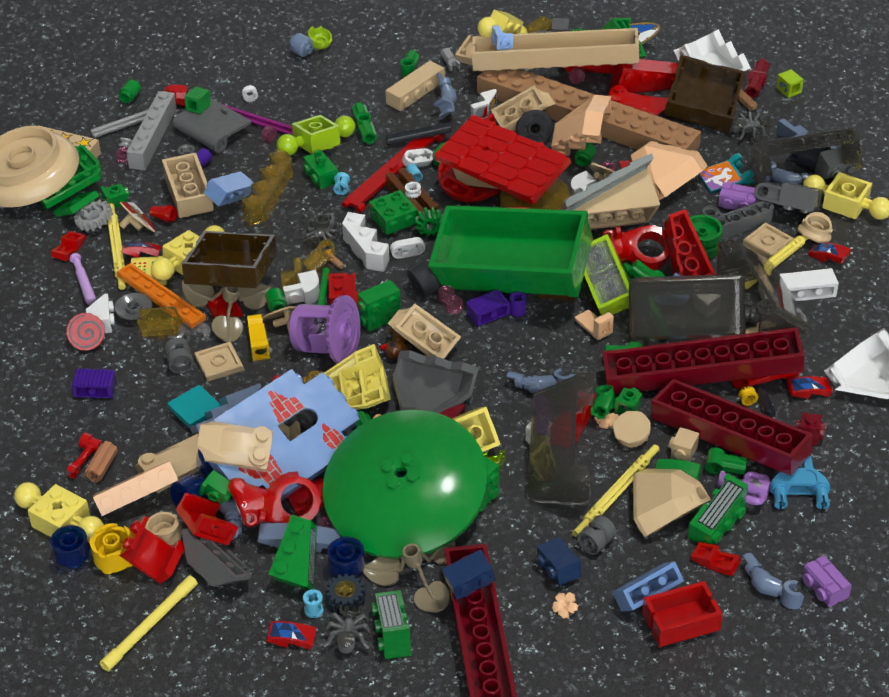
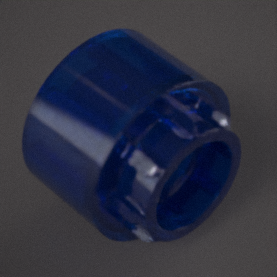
M189 474L172 483L170 493L176 507L185 493L208 499L206 494L199 495L201 485L206 478L201 475Z
M63 526L57 529L50 538L54 560L61 566L75 568L82 565L89 557L90 547L87 534L79 526Z
M340 537L330 543L327 549L328 566L334 576L348 574L350 577L351 575L356 577L364 570V546L358 539Z

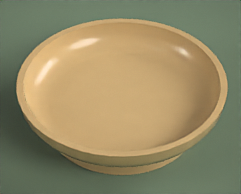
M41 126L20 127L1 135L0 207H20L33 204L51 196L65 186L73 177L79 165V153L74 144L66 137Z

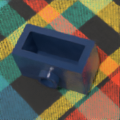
M560 537L537 546V564L539 567H543L549 578L554 579L559 586L581 577L580 559Z
M481 549L442 569L445 580L457 600L470 595L482 587L488 586L496 580L493 569Z

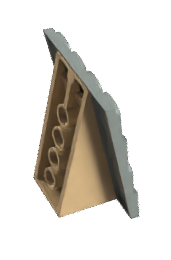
M652 153L630 162L629 166L613 172L606 179L586 187L585 191L567 198L561 204L562 208L560 210L588 211V221L591 230L648 223L660 206L648 170V166L654 159Z

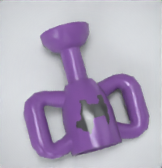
M721 471L717 484V489L719 490L725 481L724 476L726 473L724 471ZM747 472L742 482L748 484L746 503L761 505L767 500L770 478L765 474Z

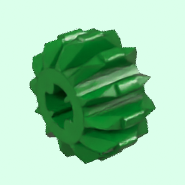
M433 206L430 210L424 207V212L418 211V216H415V228L419 230L421 235L425 233L427 238L430 234L435 237L436 232L439 231L443 214H441L439 209L435 210Z

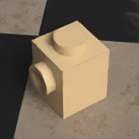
M680 427L676 436H672L669 443L671 457L677 460L691 461L698 447L699 433Z

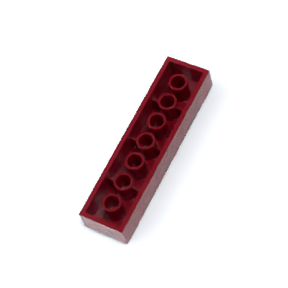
M672 379L651 400L652 419L678 430L681 427L697 432L700 439L790 476L812 453V433L675 379Z

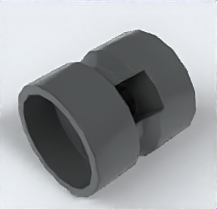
M181 337L168 340L164 349L169 369L178 374L189 371L193 367L194 362L188 341Z
M598 515L577 535V541L584 551L596 555L616 536L617 531L614 524L608 518Z

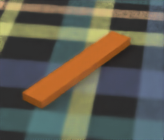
M132 263L117 271V277L140 293L148 296L151 301L191 329L206 320L205 314Z

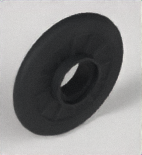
M529 110L517 122V135L545 144L553 134V122L544 111ZM538 124L540 127L539 131L532 133L530 130L531 125Z

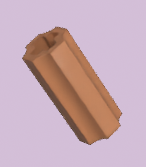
M105 441L101 443L85 470V477L89 478L90 481L98 483V481L102 480L115 458L118 448L112 442Z

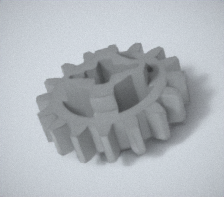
M99 199L95 202L93 200L90 204L81 208L80 211L75 212L74 219L81 231L84 229L86 232L90 229L95 231L97 227L101 229V225H107L106 221L112 219L113 212L107 201L102 202Z

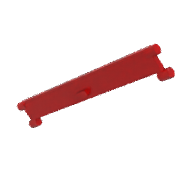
M445 133L412 140L341 203L342 207L347 208L351 206L355 208L357 213L363 212L366 209L364 203L386 185V174L392 172L396 176L398 169L406 167L402 163V157L406 151L427 148L435 140L441 142L446 137Z

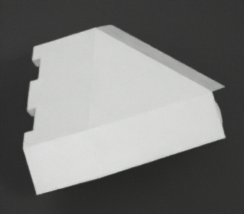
M719 29L674 50L678 61L681 55H685L714 65H723L742 71L750 69L744 53L738 56L731 41L725 44Z
M885 328L858 344L824 370L834 384L835 390L889 399V334Z

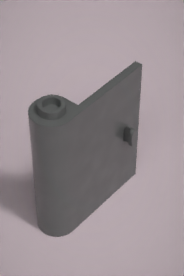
M210 98L211 105L201 114L185 110L174 117L173 127L217 153H221L226 148L227 137L251 124V120Z

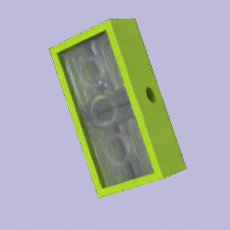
M608 234L593 240L584 276L601 315L608 312L614 315L638 304Z

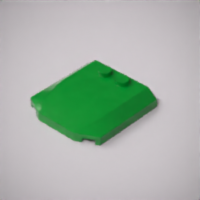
M84 145L75 146L79 153V165L69 182L56 193L39 201L46 210L101 179L100 162Z

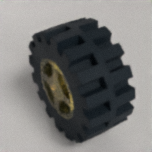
M341 574L337 575V578L333 577L326 587V598L329 608H333L335 613L339 611L341 615L344 612L349 615L351 611L355 613L357 608L361 609L362 604L365 603V588L359 577L355 578V575L350 577L348 574H344V576H341Z

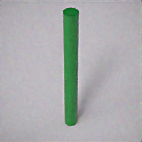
M323 268L317 305H325L329 268Z

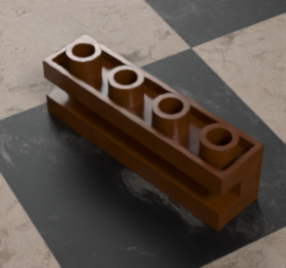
M405 168L398 169V177L392 172L386 174V188L390 193L401 190L405 195V185L409 182H416L413 175ZM422 186L421 195L418 198H408L417 208V212H424V207L427 210H430L432 206L435 210L439 209L438 204L430 198V195L422 189Z

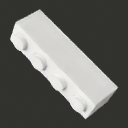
M832 268L765 275L759 278L758 291L764 305L830 298L837 295L838 281Z

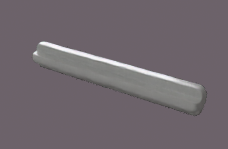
M148 110L91 129V135L93 138H97L143 122Z

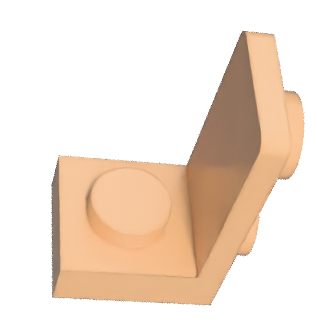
M587 310L575 316V321L597 340L613 333L614 316L609 312L597 317L592 311Z

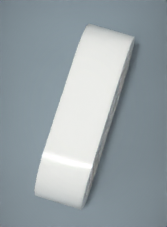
M427 148L408 150L402 157V163L406 167L410 164H416L417 167L428 166L434 159L432 156L433 152Z
M414 237L393 242L390 250L394 258L401 259L422 254L425 251V245L421 238Z

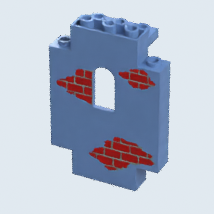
M291 369L213 420L214 422L253 428L264 426L273 431L266 472L208 463L214 471L229 481L233 478H242L246 483L263 489H268L277 478L288 472H298L300 477L311 481L326 471L333 453L347 437L349 431L357 425L360 418L358 412L346 402L344 394L338 392L333 380L326 376L324 372L303 384L302 377L298 373L295 374ZM302 410L313 411L317 416V423L292 441H289L278 427ZM295 483L287 486L282 492L281 501L302 486Z

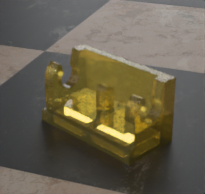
M175 306L141 309L139 313L142 319L137 320L143 337L176 335L182 323Z

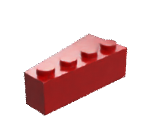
M639 59V63L617 64L610 82L611 88L616 85H622L627 89V92L631 93L671 89L678 63Z
M686 209L670 214L664 221L673 275L677 273L682 276L688 290L695 288L697 283L703 285L710 282L716 274Z

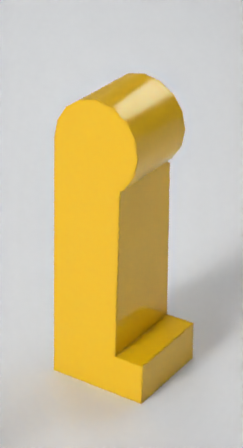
M262 315L247 316L253 361L270 359L269 344ZM260 349L266 351L264 354L261 355L255 353L257 350Z

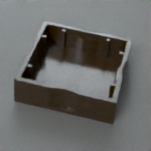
M681 55L664 115L729 132L745 71L723 65H714L704 60Z
M203 231L196 241L195 247L182 262L184 284L257 289L276 257L275 235Z

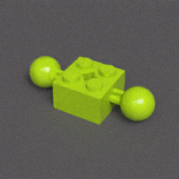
M318 115L293 123V135L284 134L280 136L276 143L277 150L284 156H291L296 153L299 146L311 154L318 150L332 149L334 146L340 145V136L349 137L354 133L355 122L349 116H340L334 123L324 116Z

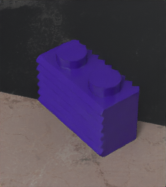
M498 289L466 302L467 316L471 318L477 327L510 314V302Z
M77 368L72 382L73 396L113 398L116 376L113 369L91 370L88 368Z

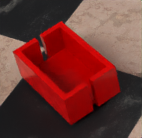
M705 581L644 597L642 615L649 629L652 628L651 632L659 647L721 629L723 614L715 599H712L713 595Z

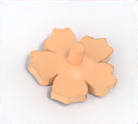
M609 412L605 419H597L596 417L594 419L602 429H608V426L613 428L612 424L618 417V414H610Z
M571 592L567 594L558 593L555 596L558 602L555 601L553 603L552 609L555 613L558 612V615L562 616L563 619L569 618V612L573 614L578 610V605L573 603L576 601L575 595Z

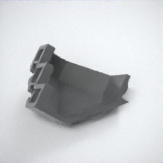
M410 350L400 351L393 375L400 410H425L440 413L461 404L472 396L479 368L464 362H451L437 356H424Z

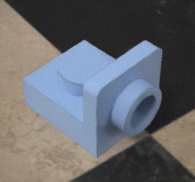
M499 25L492 26L491 41L496 50L512 49L513 33L505 34Z

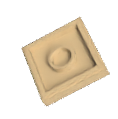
M765 222L743 240V245L769 259L794 238Z
M231 342L194 353L195 359L207 382L244 371L243 365Z

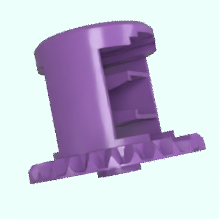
M348 295L338 296L331 305H298L293 310L289 321V338L293 348L298 352L330 353V358L337 364L356 352L360 339V316L353 298ZM314 318H317L318 322L323 321V318H327L324 331L321 330L322 323L314 324Z

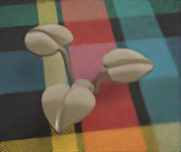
M182 281L184 297L191 305L196 307H204L207 305L208 300L213 301L223 294V299L228 303L226 317L217 316L213 320L211 327L213 333L226 343L238 340L243 331L242 321L238 317H230L232 303L238 298L240 302L243 301L244 306L248 309H261L267 302L265 294L271 289L270 286L259 284L257 289L225 287V289L221 288L214 295L212 286L184 284V281Z
M455 541L426 555L418 545L408 544L403 548L404 556L401 557V564L399 559L378 557L369 564L362 566V570L372 583L379 586H390L399 580L398 572L403 571L405 563L411 568H417L424 587L416 591L414 595L415 605L424 612H440L448 606L450 600L449 590L441 581H434L428 585L420 565L423 558L427 562L433 560L437 564H443L444 548L456 547Z

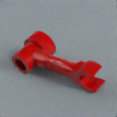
M83 433L79 441V447L84 450L77 460L68 466L67 471L69 473L67 476L75 479L87 458L93 451L97 452L101 443L104 442L94 438L89 433Z

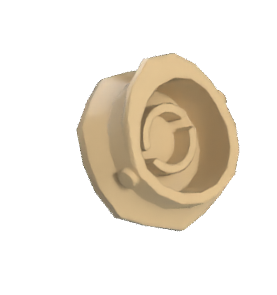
M810 213L803 219V223L799 225L798 232L805 238L815 242L829 243L833 231L831 220L823 213Z
M627 411L618 416L612 424L615 438L624 446L637 447L648 441L651 423L642 412Z
M159 512L152 515L146 523L145 528L170 546L182 538L183 526L176 514Z

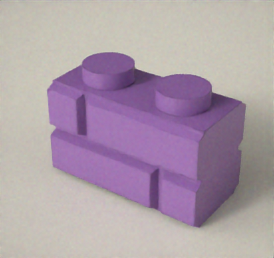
M724 182L719 195L718 207L737 210L757 203L758 198L754 193L755 188Z
M821 556L815 561L813 560L805 564L802 575L803 582L806 586L812 587L820 601H824L828 607H831L838 602L848 599L852 585L826 556Z

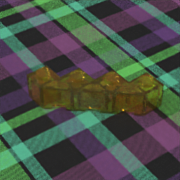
M280 150L269 154L270 166L260 169L261 181L251 184L252 196L242 199L243 216L250 226L268 219L271 209H274L279 195L284 192L288 180L293 176L292 158L287 151Z

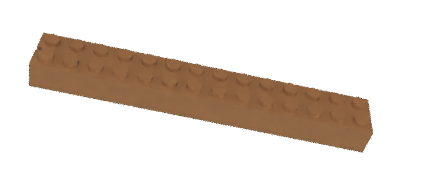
M521 69L485 70L477 76V93L480 94L496 89L497 100L501 102H506L534 85L540 91L548 92L555 105L543 111L555 121H560L594 96V94L587 91H582ZM611 101L612 112L604 113L602 137L637 150L650 141L690 151H697L700 147L701 131L616 101Z

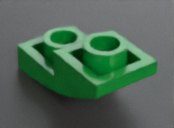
M657 459L656 469H680L696 480H699L701 465L684 460Z

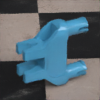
M808 456L801 468H798L791 476L779 472L769 486L770 492L774 495L775 507L780 509L779 502H781L782 509L788 506L786 495H815L817 508L822 509L821 503H823V509H827L830 506L828 493L831 490L830 484L824 475L813 468L811 456Z

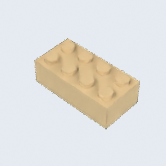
M191 153L162 159L164 176L179 218L214 211L213 201L204 194L207 188V181L197 154Z

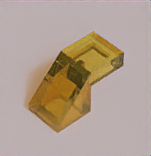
M542 15L525 28L531 33H536V30L549 31L552 28L553 20Z
M300 257L293 258V271L280 272L282 291L284 286L299 284L298 273H303Z

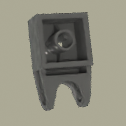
M766 182L758 184L755 187L754 193L760 200L783 205V209L796 210L798 208L801 213L810 214L819 211L823 190L790 182L782 183V185ZM764 187H767L768 189L767 195L763 193Z

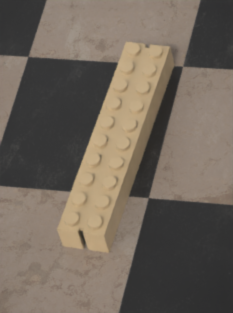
M638 28L513 34V48L508 50H496L491 41L492 36L472 37L471 55L473 71L639 63Z

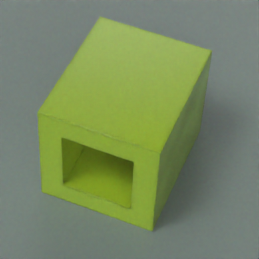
M792 69L778 74L776 88L789 98L802 93L803 79Z

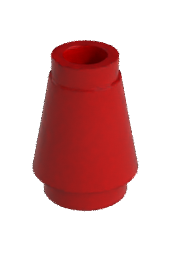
M172 205L152 206L150 215L170 223L176 220L177 209Z

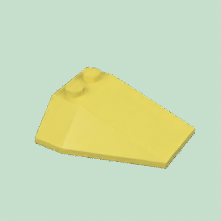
M375 344L354 352L324 372L326 376L333 380L338 392L344 394L349 406L355 410L370 408L391 399L386 372Z

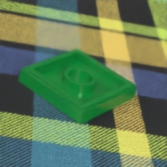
M97 191L78 194L53 212L56 217L73 214L98 198L99 194Z

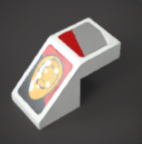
M496 89L480 93V102L471 104V116L475 115L485 119L492 113L491 109L497 104Z

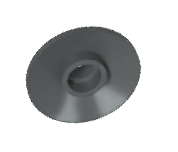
M142 293L126 294L115 303L116 314L126 320L143 318L152 309L151 299Z

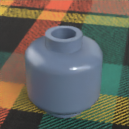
M302 33L291 37L289 46L293 53L301 57L312 53L313 42L310 37Z

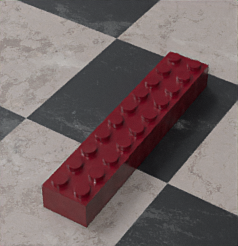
M797 327L602 351L606 384L613 387L614 395L620 394L624 387L628 389L636 388L639 392L663 389L672 379L688 385H699L804 372V351Z
M487 543L444 548L445 567L480 549L490 563ZM494 581L488 586L482 587L458 600L448 586L468 697H517Z

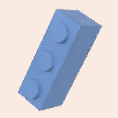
M240 171L215 179L212 178L208 181L204 194L216 205L222 206L248 198L256 184Z
M667 562L614 590L612 593L621 612L632 611L643 605L644 597L666 592L682 583L684 579L676 562Z

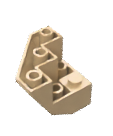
M645 469L633 475L634 521L644 537L657 532L670 522L694 512L703 506L704 503L706 504L711 500L701 482L680 469Z

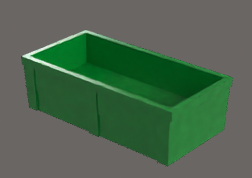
M446 206L428 267L433 271L444 290L496 291L498 289L500 292L508 294L522 292L578 297L593 240L588 221V211Z

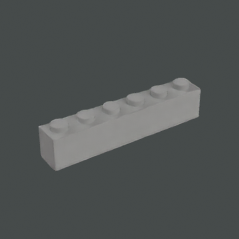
M158 91L126 152L130 169L146 170L177 109L175 93Z

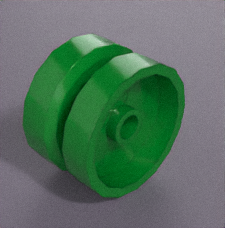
M708 215L691 216V222L708 259L717 256L720 252L723 229L720 221Z

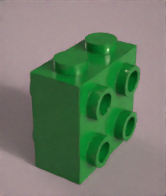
M401 190L369 201L370 216L386 235L416 223L415 216H418L417 208Z
M391 280L358 293L357 307L359 309L360 325L370 332L388 324L398 310H401L400 290Z

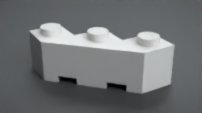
M348 212L342 223L343 240L347 244L349 243L351 250L363 261L366 269L384 272L389 262V244L377 242V229L366 227L365 215Z

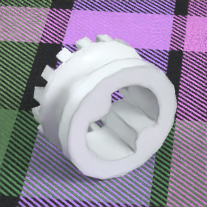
M249 85L243 88L242 95L244 100L253 102V100L257 99L258 93L254 86Z
M417 182L407 183L405 185L406 197H411V199L413 197L414 199L418 198L421 195V185Z

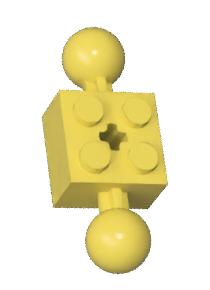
M493 10L491 17L482 18L477 26L479 34L484 37L492 36V26L497 25L500 26L505 34H528L527 29L523 26V21L509 13Z
M840 172L830 185H826L824 179L819 175H810L803 182L804 186L823 190L822 194L825 195L823 208L831 212L857 219L863 208L869 210L871 216L875 219L883 220L889 217V200L887 198L877 197L873 200L869 199L872 187L870 182Z
M212 225L205 229V231L225 232L217 225ZM188 230L163 245V258L156 259L151 265L153 277L159 281H167L174 275L175 271L183 275L182 262L195 247L196 241L200 236Z
M30 482L20 484L15 490V502L20 507L28 509L31 526L63 544L76 531L83 541L90 543V538L95 534L94 531L104 525L98 517L90 516L87 500L57 484L43 496H41L38 486Z

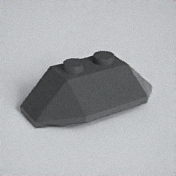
M189 528L183 529L182 537L187 563L194 568L195 572L207 580L209 585L217 587L250 579V568L224 544L195 536Z

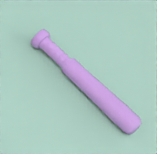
M73 253L70 256V260L74 263L85 302L91 305L96 301V296L86 271L82 267L80 254Z

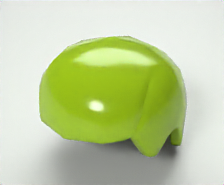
M312 26L308 30V37L312 39L313 48L324 49L332 43V34L322 26L319 28Z

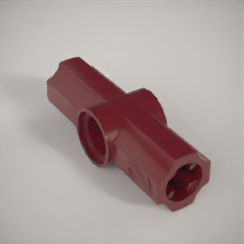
M766 59L756 61L753 70L749 72L745 93L752 99L758 96L761 88L765 86L770 66Z

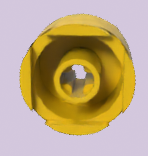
M110 523L94 531V536L90 538V547L93 561L97 568L102 570L104 574H112L113 572H119L133 566L119 556L123 549L121 547L122 542L131 533L128 527L124 526L123 528L115 523Z

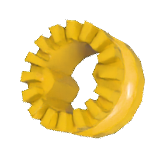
M749 386L745 387L744 390L742 389L738 394L744 406L753 405L758 400L755 389Z

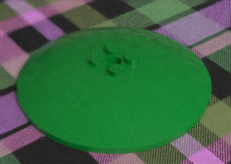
M425 410L390 412L362 424L338 446L325 471L323 501L335 530L356 549L376 557L401 559L404 556L403 548L408 544H416L426 555L450 544L474 521L486 496L488 485L487 465L476 439L455 420L442 414ZM399 471L407 472L404 477L396 476Z

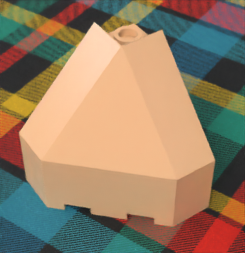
M594 95L555 123L551 145L552 150L570 156L571 149L585 150L586 142L601 144L604 113L612 112V96Z
M650 141L631 154L632 161H635L652 153L654 159L648 166V170L659 200L671 194L707 167L698 151L685 150L680 147L663 145Z

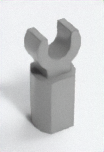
M449 48L442 49L440 55L448 65L449 71H452L454 66L460 69V61L456 60L452 51Z

